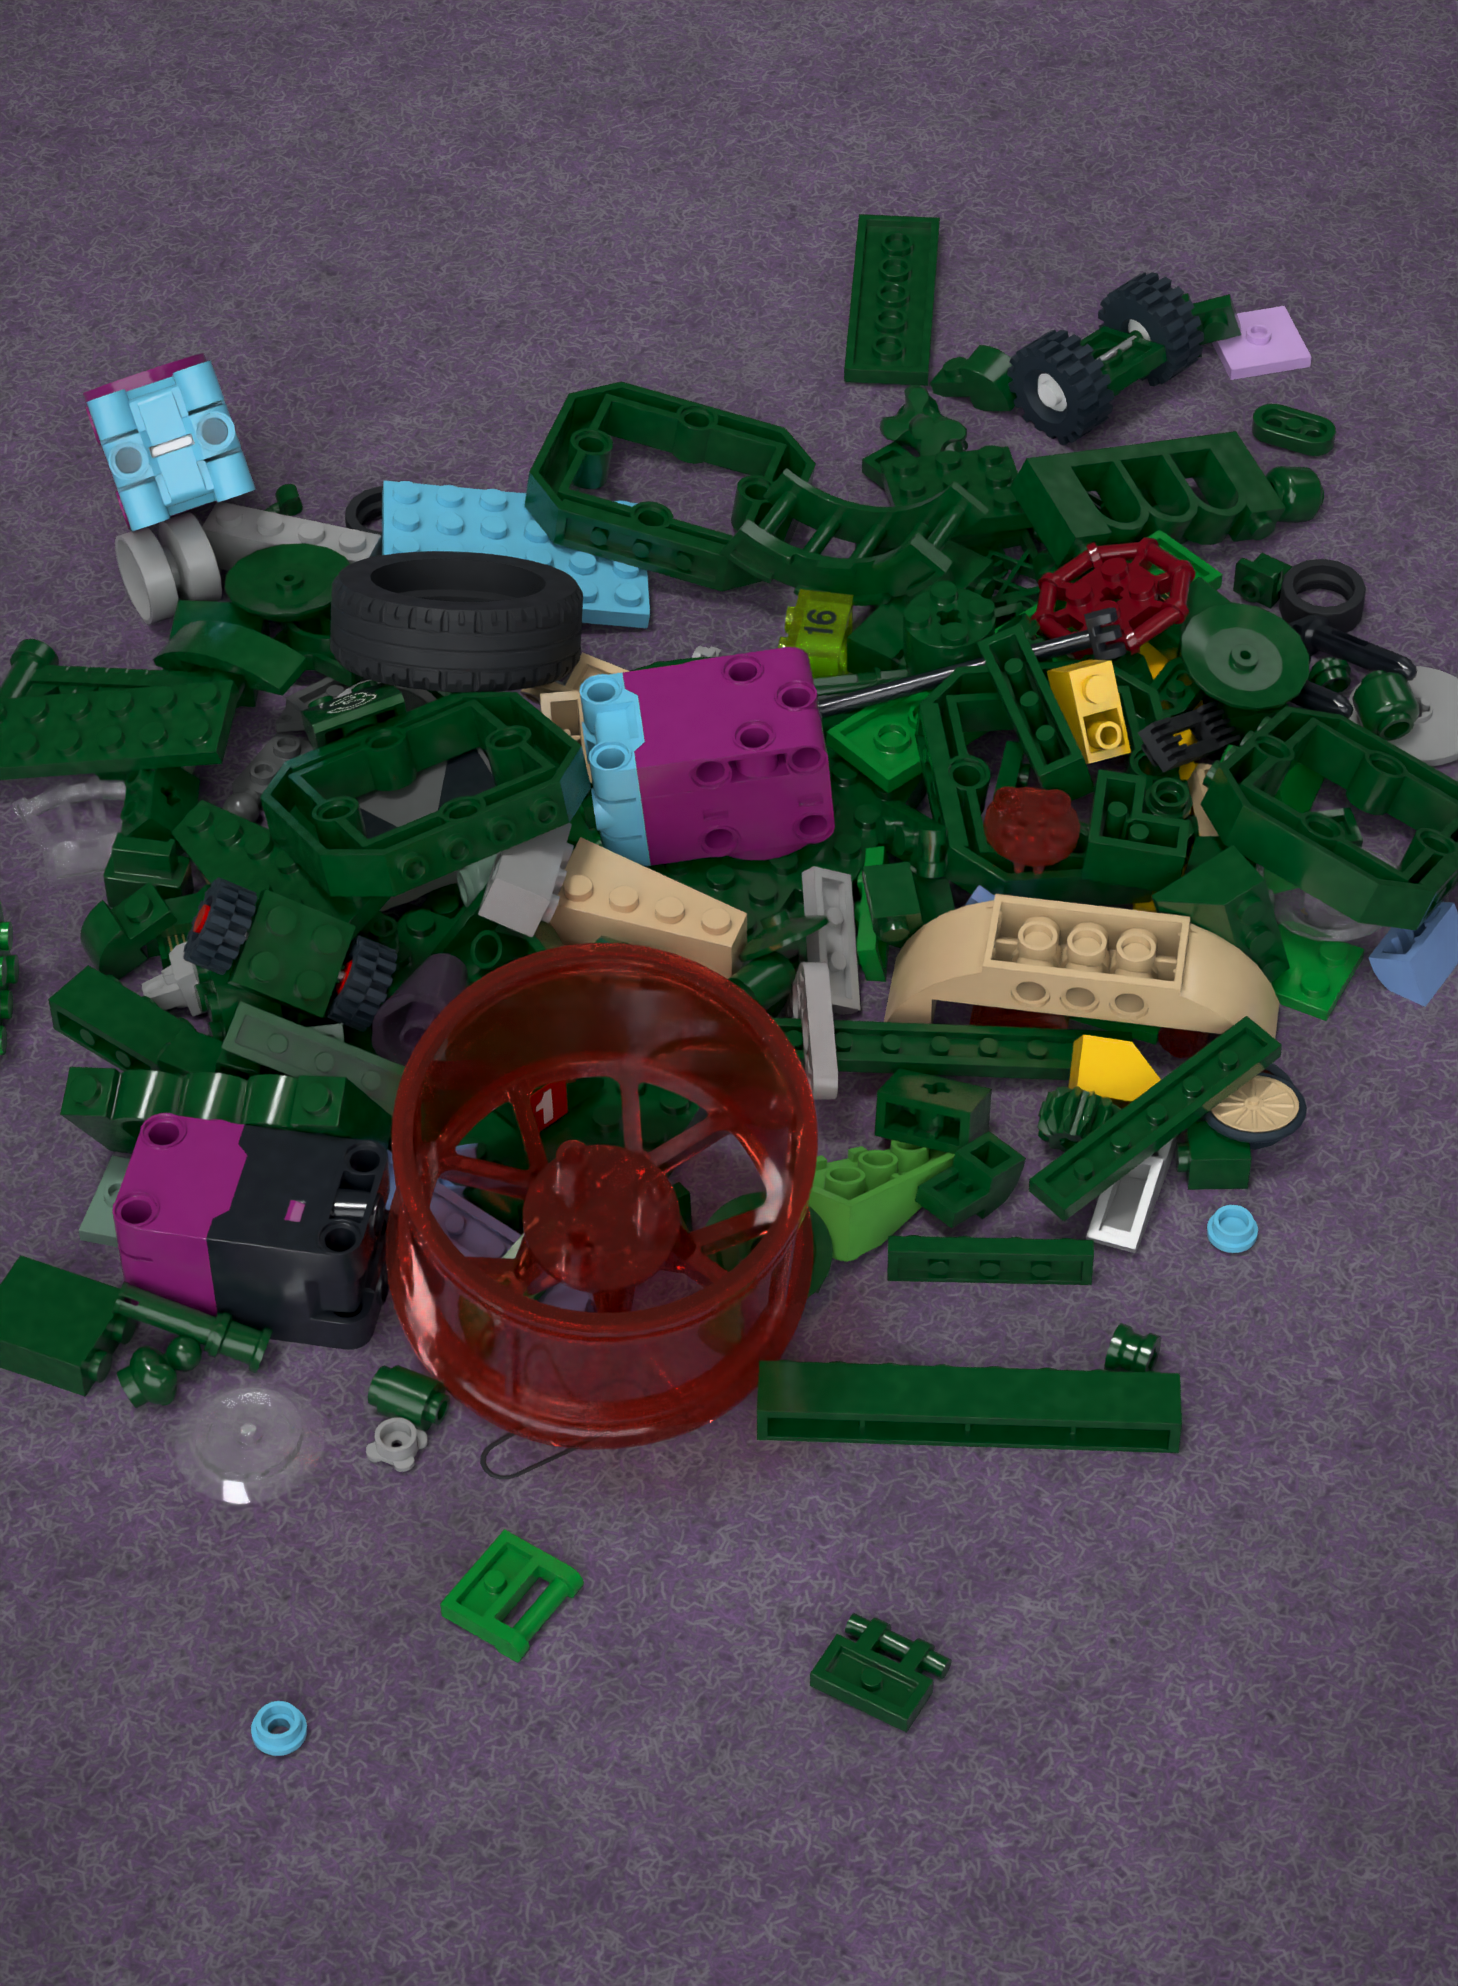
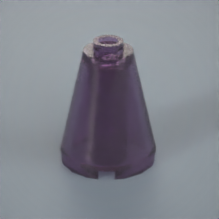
M444 953L429 956L380 1006L373 1019V1034L371 1037L372 1046L378 1056L428 1075L427 1080L433 1081L451 1075L462 1065L460 1044L470 1038L469 973L461 960Z

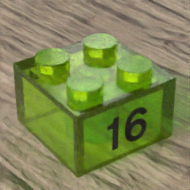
M800 589L796 606H788L785 633L788 634V637H780L778 648L796 647L805 651L810 659L813 678L849 674L847 671V637L853 632V595Z

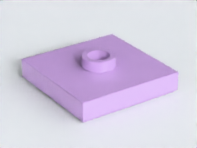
M1285 306L1237 313L1241 325V335L1212 342L1230 380L1306 368L1311 365V355Z

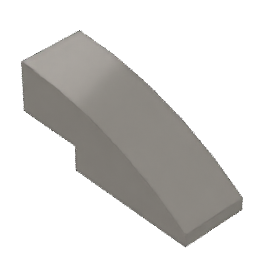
M1179 1135L1099 1195L1086 1236L1087 1240H1094L1098 1244L1136 1253L1170 1167Z

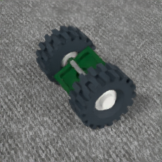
M1146 272L1141 273L1107 294V297L1101 301L1100 305L1103 308L1098 311V319L1104 321V323L1099 325V329L1081 340L1075 334L1069 337L1066 330H1059L1058 332L1051 330L1015 352L1016 354L1009 361L1012 366L1007 369V376L1013 379V381L1008 383L1010 391L1015 392L1017 398L1014 399V404L1016 408H1023L1025 414L1022 417L1026 423L1032 421L1035 424L1034 428L1040 432H1046V436L1054 439L1057 437L1060 445H1066L1069 442L1073 443L1109 418L1107 415L1112 413L1113 405L1109 402L1138 379L1142 381L1148 379L1149 386L1162 385L1193 365L1198 360L1197 357L1202 354L1203 347L1199 343L1204 341V334L1197 331L1201 321L1199 316L1193 317L1191 310L1195 307L1191 300L1185 302L1182 298L1184 291L1179 286L1174 289L1171 288L1172 280L1167 277L1159 280L1158 273L1151 272L1148 275Z

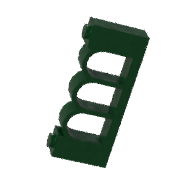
M1236 431L1026 458L1010 487V490L1058 568L1087 550V544L1095 542L1096 546L1140 542L1144 537H1148L1158 530L1163 531L1178 543L1182 537H1185L1189 541L1201 545H1215L1222 542L1228 534L1233 542L1252 539L1262 540L1275 530L1276 523L1286 509ZM1185 479H1194L1210 506L1196 496ZM1145 484L1162 513L1149 505L1136 485ZM1087 492H1097L1114 520L1109 519L1096 508Z
M92 1067L69 1068L60 1113L61 1116L108 1150L130 1154L133 1153L141 1126L145 1120L159 1113H172L178 1116L206 1120L221 1119L236 1124L303 1133H323L333 1137L372 1140L384 1146L386 1151L393 1117L347 1077L299 1075V1078L284 1075L264 1074L255 1075L245 1080L222 1073L193 1072L186 1074L182 1078L174 1074L139 1069L120 1073L115 1068Z

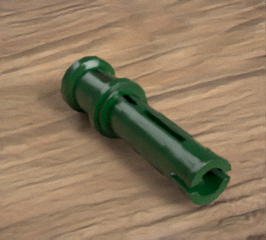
M126 1281L123 1282L119 1295L135 1300L139 1304L135 1306L117 1299L112 1313L121 1314L178 1336L193 1338L198 1343L205 1345L204 1351L208 1352V1356L215 1358L219 1354L225 1355L247 1364L249 1371L257 1373L273 1329L265 1327L261 1331L232 1320V1314L225 1311L224 1313L218 1312L217 1317H214L200 1310L130 1285Z

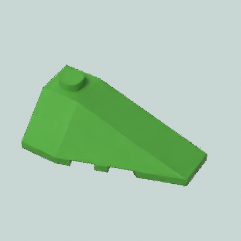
M891 1140L890 1149L868 1151L863 1146L848 1149V1158L827 1163V1159L823 1155L807 1158L775 1173L773 1184L779 1193L803 1201L821 1217L832 1240V1258L848 1262L882 1245L888 1239V1236L893 1235L922 1207L915 1201L918 1186L951 1167L955 1154Z

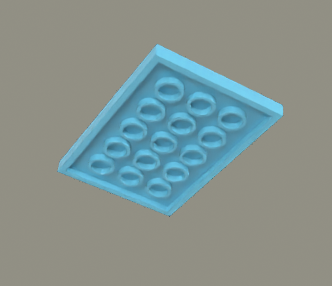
M410 481L383 482L382 555L406 552L453 551L502 555L539 562L562 570L576 580L583 592L582 623L648 628L650 605L647 570L554 544L524 507L526 493L505 492L497 489L461 488L453 485L417 484ZM614 501L631 507L638 504L627 501Z

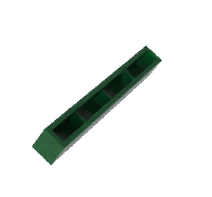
M787 1359L778 1361L759 1360L757 1440L1179 1453L1182 1427L1180 1373H1161L1158 1371L1116 1372L1104 1369L1091 1371L1057 1370L1054 1368L1019 1369L1003 1368L1000 1366L955 1367L946 1364L934 1366L899 1365L896 1363L858 1364L842 1361H832L829 1363L795 1362Z

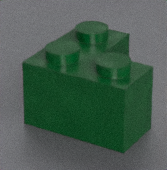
M1098 769L1090 810L1081 879L1160 891L1181 878L1186 858L1190 821L1142 813L1146 784L1145 776Z

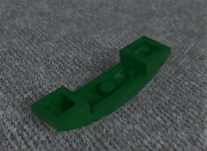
M210 620L196 621L184 625L153 659L156 666L175 671L189 672L197 664L244 676L251 689L281 696L289 690L310 665L305 656L267 635L232 623Z

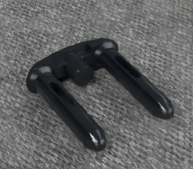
M1318 614L1308 615L1289 623L1300 635L1309 654V664L1311 656L1318 651H1322L1372 672L1382 670L1386 673H1399L1408 681H1412L1417 675V668L1411 659L1331 627L1330 621L1324 616ZM1306 681L1299 695L1289 701L1308 710L1340 714L1346 718H1350L1354 710L1347 697L1310 681Z

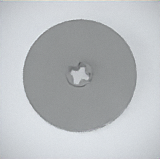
M1416 666L1417 675L1412 681L1408 682L1418 702L1420 717H1417L1413 729L1408 734L1388 742L1430 766L1450 763L1458 759V678L1437 669ZM1361 682L1355 687V689L1352 691L1351 696H1350V698H1349V702H1350L1352 705H1353L1352 697H1353V695H1354V693H1355V690L1361 685ZM1353 706V714L1348 719L1362 726Z

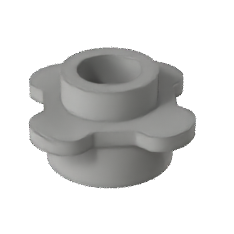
M387 1419L376 1428L375 1442L367 1445V1458L372 1462L383 1461L391 1464L399 1472L408 1471L415 1465L414 1457L418 1450L426 1447L428 1443L427 1434L420 1429H416L407 1419ZM395 1443L401 1444L400 1447H392Z

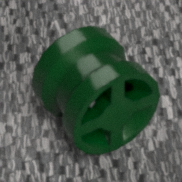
M1120 1323L1111 1339L1105 1358L1104 1370L1116 1372L1153 1371L1160 1352L1161 1336L1153 1333L1143 1336L1135 1333L1131 1326Z

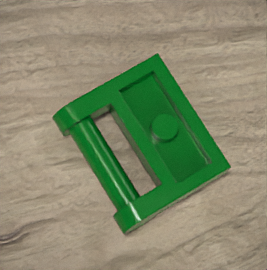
M504 1529L440 1603L441 1616L493 1645L499 1653L518 1663L530 1650L529 1641L567 1596L573 1598L584 1585V1581L581 1575L571 1566ZM539 1577L549 1582L546 1589L513 1628L502 1622Z

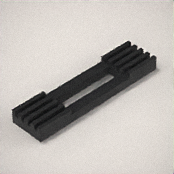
M1218 700L1201 705L1197 709L1184 714L1155 721L1138 732L1144 742L1141 745L1142 750L1154 767L1159 766L1163 773L1227 748L1228 744L1233 745L1242 738L1239 734L1232 736L1231 733L1236 731L1234 726L1226 727V724L1231 721L1228 717L1221 719L1220 716L1225 713L1223 709L1216 711L1215 707L1219 705ZM1190 729L1198 742L1189 746L1186 743L1179 746L1178 742L1183 739L1182 736L1173 735Z

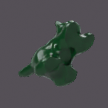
M920 385L908 386L904 390L905 404L898 410L896 415L883 417L880 422L879 428L886 440L895 441L900 446L914 448L920 456L936 455L946 450L963 452L968 449V443L965 441L967 429L960 422L943 416L936 400L929 395L926 388Z

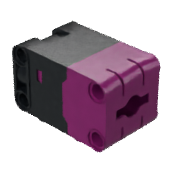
M172 1113L153 1115L145 1120L141 1126L140 1134L112 1209L124 1281L214 1317H217L218 1312L224 1313L225 1311L232 1314V1320L262 1331L265 1327L273 1329L270 1337L272 1340L343 1350H354L363 1347L371 1340L374 1334L381 1307L385 1304L388 1296L391 1274L397 1257L395 1224L392 1217L385 1212L391 1184L388 1153L384 1146L372 1140H356L333 1137L323 1133H303L236 1124L221 1119L206 1120L178 1116ZM131 1299L132 1305L137 1306L139 1302Z

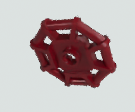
M1144 537L1140 542L1096 546L1095 542L1086 545L1087 550L1055 572L1043 574L1038 581L1040 593L1036 612L1030 620L1036 619L1040 624L1037 635L1054 639L1087 630L1084 614L1106 608H1116L1118 619L1101 625V628L1110 625H1120L1123 635L1116 640L1105 643L1107 645L1115 642H1124L1126 650L1131 655L1140 652L1141 646L1173 624L1183 623L1187 618L1189 610L1186 605L1190 583L1195 578V570L1189 561L1179 560L1159 547L1157 540L1154 538ZM1154 564L1165 573L1155 576L1148 570ZM1093 567L1094 570L1075 583H1070ZM1170 592L1169 598L1164 602L1157 601L1158 599L1161 600L1162 594ZM1057 600L1067 601L1066 608L1054 612ZM1073 627L1077 631L1071 632L1067 628ZM1089 648L1067 654V656L1080 660L1085 655H1092L1094 653L1093 649Z

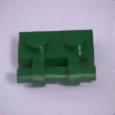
M853 1613L846 1624L845 1633L857 1638L858 1641L854 1642L836 1634L811 1671L810 1686L907 1733L933 1693L934 1680L923 1675V1671L943 1679L950 1669L952 1660L935 1652V1645L921 1638L912 1641L891 1631V1624L875 1617L870 1621ZM882 1650L902 1661L898 1663L879 1654V1652Z

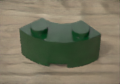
M910 862L862 867V879L874 933L879 939L891 946L902 948L906 941L923 925L944 913L955 910L949 880L946 878L918 876L911 870Z

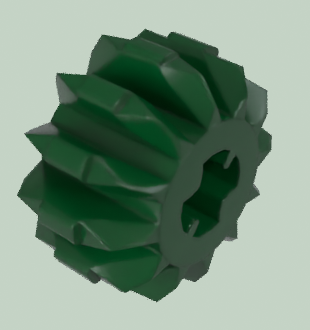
M1065 1086L1057 1087L1055 1091L1048 1092L1046 1100L1042 1102L1038 1117H1040L1037 1125L1039 1129L1038 1136L1043 1141L1048 1142L1052 1149L1066 1152L1121 1109L1117 1105L1112 1104V1100L1109 1097H1101L1095 1091H1085L1079 1086L1074 1087V1089Z

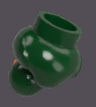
M180 1336L169 1343L165 1353L149 1345L139 1347L133 1353L130 1364L117 1371L120 1384L133 1406L138 1408L148 1402L162 1406L171 1404L177 1394V1375L175 1370L187 1372L197 1367L202 1359L201 1346L193 1338Z

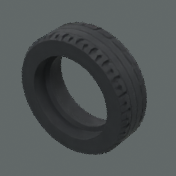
M453 551L406 552L381 555L351 563L344 567L332 582L330 649L339 664L346 670L373 681L412 689L442 692L512 691L538 687L558 681L571 673L580 661L583 592L572 576L546 564L485 553Z

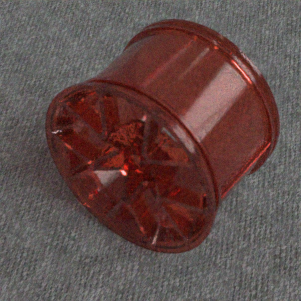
M623 943L566 945L519 958L488 973L467 987L441 1011L415 1046L404 1069L396 1094L392 1117L391 1145L396 1190L391 1202L386 1229V1266L395 1312L405 1336L420 1361L436 1380L444 1382L445 1389L457 1401L479 1417L525 1439L555 1447L601 1450L637 1447L661 1442L701 1428L720 1418L741 1403L758 1387L759 1360H780L792 1341L803 1316L810 1290L813 1268V1231L808 1203L815 1177L818 1153V1123L814 1098L806 1073L796 1051L781 1028L751 996L717 972L674 953ZM606 1076L615 1079L621 1089L625 1148L612 1145L586 1146L578 1140H569L559 1146L556 1158L548 1163L530 1103V1096L533 1090L539 1086L567 1080V1083L576 1082V1078ZM646 1082L675 1092L705 1109L708 1115L701 1122L651 1152H645L642 1149L638 1085ZM510 1102L530 1168L528 1170H521L463 1156L456 1152V1146L480 1120L503 1103ZM732 1133L752 1159L764 1183L767 1193L766 1201L756 1209L690 1232L680 1215L675 1191L664 1174ZM438 1178L525 1200L523 1207L524 1236L515 1259L464 1256L456 1248L430 1210ZM766 1234L753 1251L730 1272H727L707 1257V1255ZM659 1270L686 1274L703 1287L698 1292L674 1302L644 1310L631 1311L635 1287L650 1279ZM561 1283L572 1289L587 1292L595 1313L564 1309L544 1304L528 1297Z

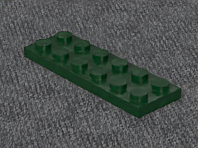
M859 214L844 382L928 386L940 218Z
M234 680L2 698L0 699V780L222 764L240 692Z

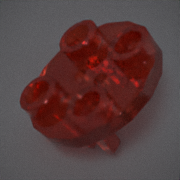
M1009 786L1002 787L996 791L994 800L987 807L983 825L988 843L999 855L1014 862V872L1022 873L1027 865L1033 867L1035 874H1041L1045 866L1053 865L1070 855L1077 846L1081 827L1077 813L1071 807V798L1062 790H1044L1034 787L1014 788Z

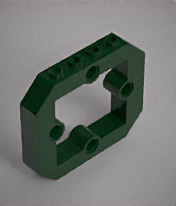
M622 381L568 394L529 471L524 507L554 544L722 592L762 581L720 553L733 535L673 519L674 516L671 510L657 502H640L631 507L582 493L579 490L580 488L597 489L604 486L607 482L613 441L610 436L670 452L677 459L686 463L698 464L705 462L751 475L742 478L737 483L731 524L737 531L747 519L758 526L773 506L762 496L786 468L812 485L816 463L786 428ZM788 515L773 536L790 544L799 521Z
M1086 660L1039 662V665L1049 683L1048 670ZM985 665L957 667L919 704L915 738L932 819L947 827V843L942 845L941 858L946 860V879L970 894H973L980 885L993 895L1001 894L1095 906L1148 903L1153 900L1152 895L1158 891L1081 879L1088 824L1084 822L1071 821L1062 824L1056 829L1053 841L988 845L981 815L986 806L991 771L982 759L968 755L963 732L1014 730ZM1113 665L1131 753L1123 755L1127 770L1126 774L1146 777L1144 797L1148 788L1162 778L1180 780L1189 790L1187 780L1180 779V767L1163 773L1159 766L1154 767L1141 748L1144 742L1138 732L1155 721L1167 717L1171 718L1169 710L1162 709L1158 691ZM1143 799L1142 813L1148 814L1145 810ZM1190 814L1183 819L1190 821L1184 866L1188 862L1191 844H1194L1196 836H1199L1197 817Z
M454 692L285 761L261 794L260 799L271 838L330 896L395 897L570 823L590 790L591 784L582 745L517 692ZM479 746L487 752L496 787L474 796H462L444 803L436 812L368 839L360 805L357 799H355L356 797L375 789L385 792L402 789L416 779L417 772Z
M1285 706L1273 718L1265 716L1256 732L1250 730L1243 738L1239 747L1233 745L1229 749L1222 763L1216 760L1203 780L1202 785L1208 789L1200 805L1224 845L1228 847L1234 845L1243 856L1357 923L1417 930L1458 885V782L1343 715ZM1297 763H1301L1346 789L1347 799L1358 809L1373 815H1384L1387 813L1417 830L1398 868H1394L1344 839V829L1332 818L1317 812L1301 814L1274 798L1285 775Z

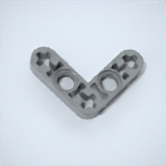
M801 962L787 999L786 1018L801 1019L809 1099H836L838 1092V1068L827 962Z

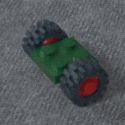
M217 877L212 882L211 888L207 889L204 901L201 900L198 907L199 911L193 918L191 923L193 926L188 932L186 938L188 941L184 946L183 952L185 953L183 959L220 975H224L226 970H229L232 966L233 959H236L227 982L228 984L317 1020L325 1016V1018L342 1023L357 1031H366L367 1027H370L373 1023V1017H377L380 1011L381 1002L384 1003L386 999V990L391 986L393 980L391 975L395 972L397 965L395 964L397 960L396 950L360 935L352 939L356 926L265 889L260 892L257 900L256 892Z

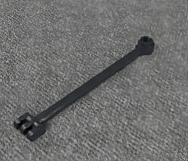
M1106 608L1084 614L1087 630L1031 644L1030 646L1038 662L1089 648L1093 649L1095 660H1109L1125 655L1127 650L1124 642H1115L1107 645L1105 643L1122 637L1120 625H1110L1101 628V625L1118 619L1116 608ZM978 658L818 700L821 721L826 717L933 690L957 667L985 665L983 658Z

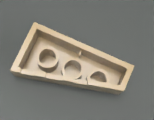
M580 837L564 869L567 870V874L558 893L560 899L550 921L565 947L590 953L596 940L601 936H607L629 943L633 953L638 948H645L668 955L671 973L724 985L729 977L740 970L743 962L740 961L738 956L747 945V913Z

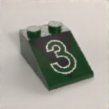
M370 680L358 684L351 690L352 693L334 699L333 696H324L309 703L308 709L301 711L303 725L312 749L315 750L405 713V700L402 693L394 685Z

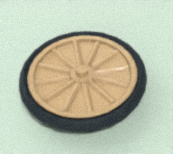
M1260 1072L1203 1117L1215 1131L1230 1139L1248 1143H1269L1281 1140L1300 1128L1306 1118L1307 1106L1303 1095L1290 1082L1278 1076Z

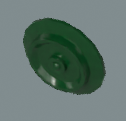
M307 543L280 544L257 550L238 560L226 574L225 592L234 605L263 619L277 622L301 621L315 617L329 609L332 600V582L339 572L350 563L345 556L328 547Z
M1234 602L1210 606L1191 618L1181 636L1180 658L1190 679L1208 696L1230 707L1253 711L1281 707L1299 695L1309 677V654L1300 635L1281 617L1258 606Z

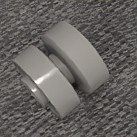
M187 512L159 522V541L147 527L116 537L115 552L124 586L131 602L146 624L149 625L174 616L178 596L181 600L219 601L221 599V578L213 548L202 526L192 513Z

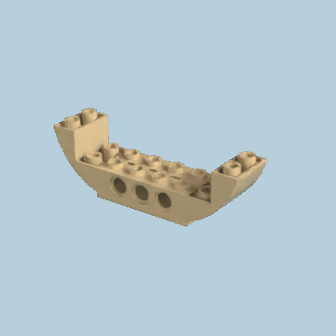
M995 894L992 901L966 905L940 915L923 925L906 941L896 957L884 1022L933 1024L937 1000L1216 1034H1223L1242 1018L1248 1016L1275 1038L1279 1000L1272 984L1255 962L1239 948L1217 934L1190 923V916Z

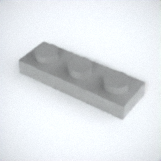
M813 866L802 872L805 915L827 916L829 923L806 936L808 962H827L833 1013L853 1014L861 1009L851 875Z

